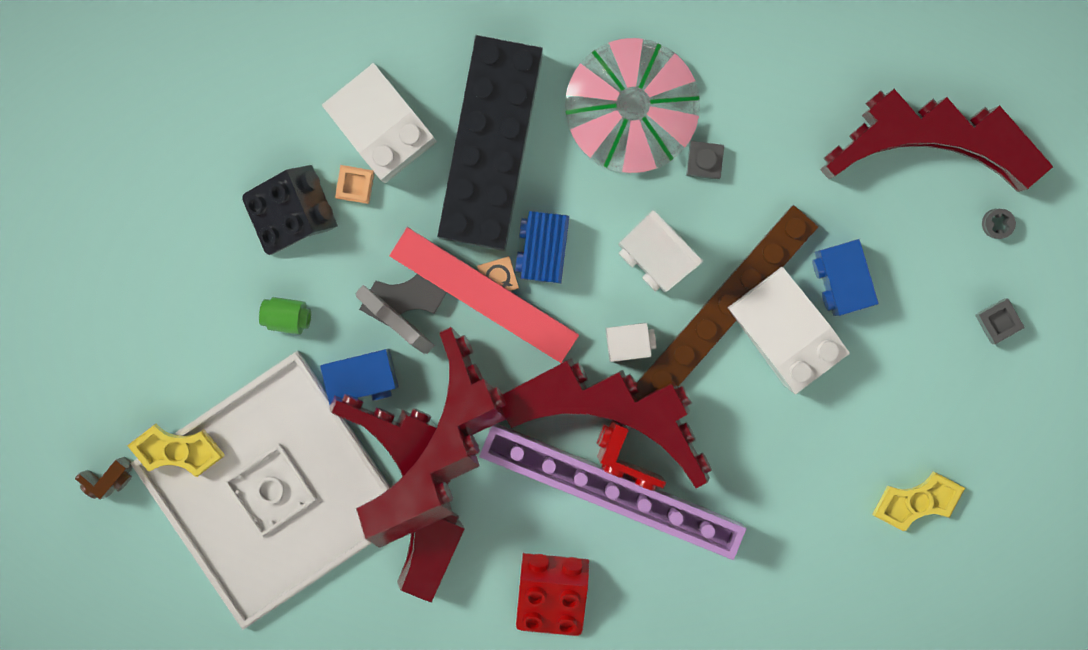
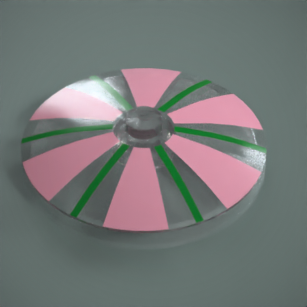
M625 38L606 43L586 56L571 77L565 102L567 125L579 149L597 165L613 172L624 174L650 172L665 166L675 159L691 140L700 112L697 84L684 61L669 48L654 41L639 38Z

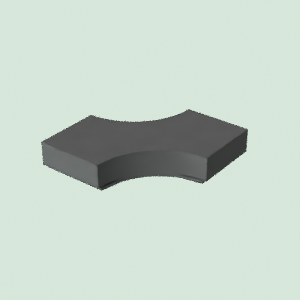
M416 274L404 283L395 285L375 280L370 289L400 315L414 309H422L435 314L447 293L419 274ZM362 303L359 310L387 325Z

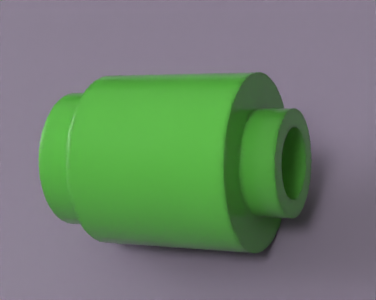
M272 297L271 300L264 299L261 303L259 324L266 326L268 330L300 335L303 329H308L310 326L311 309H307L305 301Z

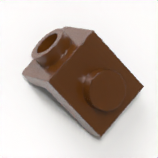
M122 457L116 459L100 479L91 471L86 470L78 473L75 480L81 484L80 489L87 496L101 500L110 496L115 489L119 492L127 485L132 478L129 472L133 467L129 459Z

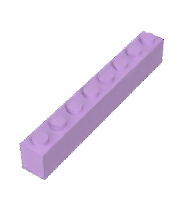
M499 424L491 426L479 455L480 458L731 560H734L747 529L736 520L657 488L654 491L635 484L636 481L625 475H623V478L613 476L603 471L604 468L598 464Z

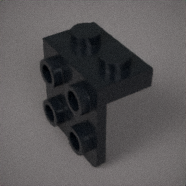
M312 165L287 169L245 192L242 196L254 229L267 255L275 254L308 236L327 232L338 226L333 210L328 204L320 185L319 177Z

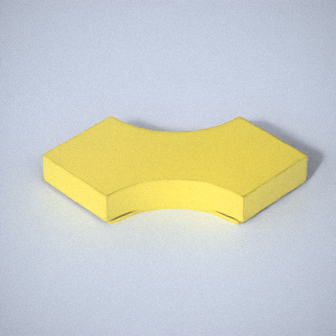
M154 424L127 445L148 472L160 466L174 465L182 467L193 476L198 477L225 456L204 429L193 435L178 436L170 434L157 424Z
M932 472L923 483L913 488L898 489L887 485L872 515L902 531H906L913 521L925 515L938 514L950 518L965 488L936 472Z

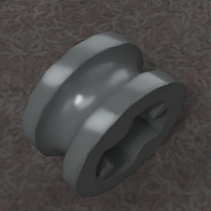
M1006 209L989 210L982 219L983 231L991 238H1006L1013 233L1016 226L1015 217ZM1002 215L1005 218L1003 225L1006 228L1004 231L996 230L994 232L992 228L995 224L991 220L994 216L995 218H1001Z

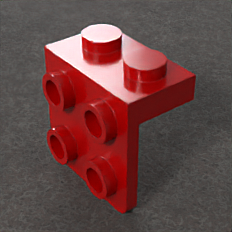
M611 420L609 426L603 425L596 442L600 447L597 458L602 464L601 467L604 468L603 471L619 478H623L624 473L631 475L633 480L636 481L635 484L654 491L656 486L664 489L667 482L661 475L618 458L629 429L624 424Z
M523 553L516 628L521 631L571 636L581 635L588 592L589 559Z

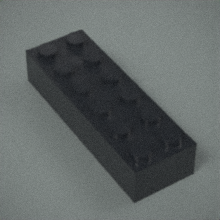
M475 35L437 235L439 239L506 251L543 58L542 47Z

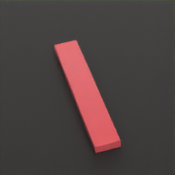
M409 227L406 228L389 255L562 363L579 336L577 332Z

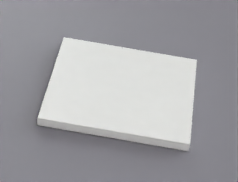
M299 351L294 352L174 433V435L188 436L204 429L225 454L222 459L198 477L193 476L189 471L179 466L165 465L148 472L138 458L130 463L242 630L370 545L371 542L365 540L356 508L375 499L391 488L347 421L330 412L326 390Z

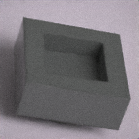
M691 141L686 176L720 179L724 145Z
M1008 298L1002 299L975 315L991 344H997L1025 328Z

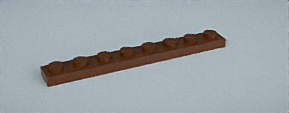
M794 205L790 206L636 382L640 390L636 394L637 398L640 399L673 381L679 387L737 321L728 307L779 268L784 267L815 232L818 226Z

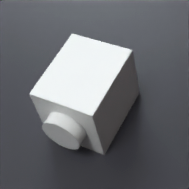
M647 323L605 328L610 362L651 357V349H656L654 329H648Z

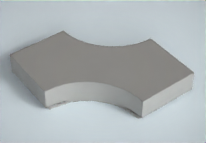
M362 285L355 293L356 297L372 313L423 354H428L435 346L414 325L403 318L366 286Z

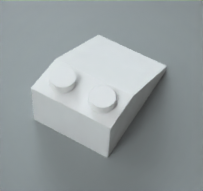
M374 63L322 104L323 108L358 153L384 183H387L437 142Z
M654 210L618 244L622 248L618 254L632 268L637 264L646 273L642 279L655 292L659 288L663 292H667L703 262Z
M783 267L779 268L728 307L782 384L795 395L850 354L830 324Z

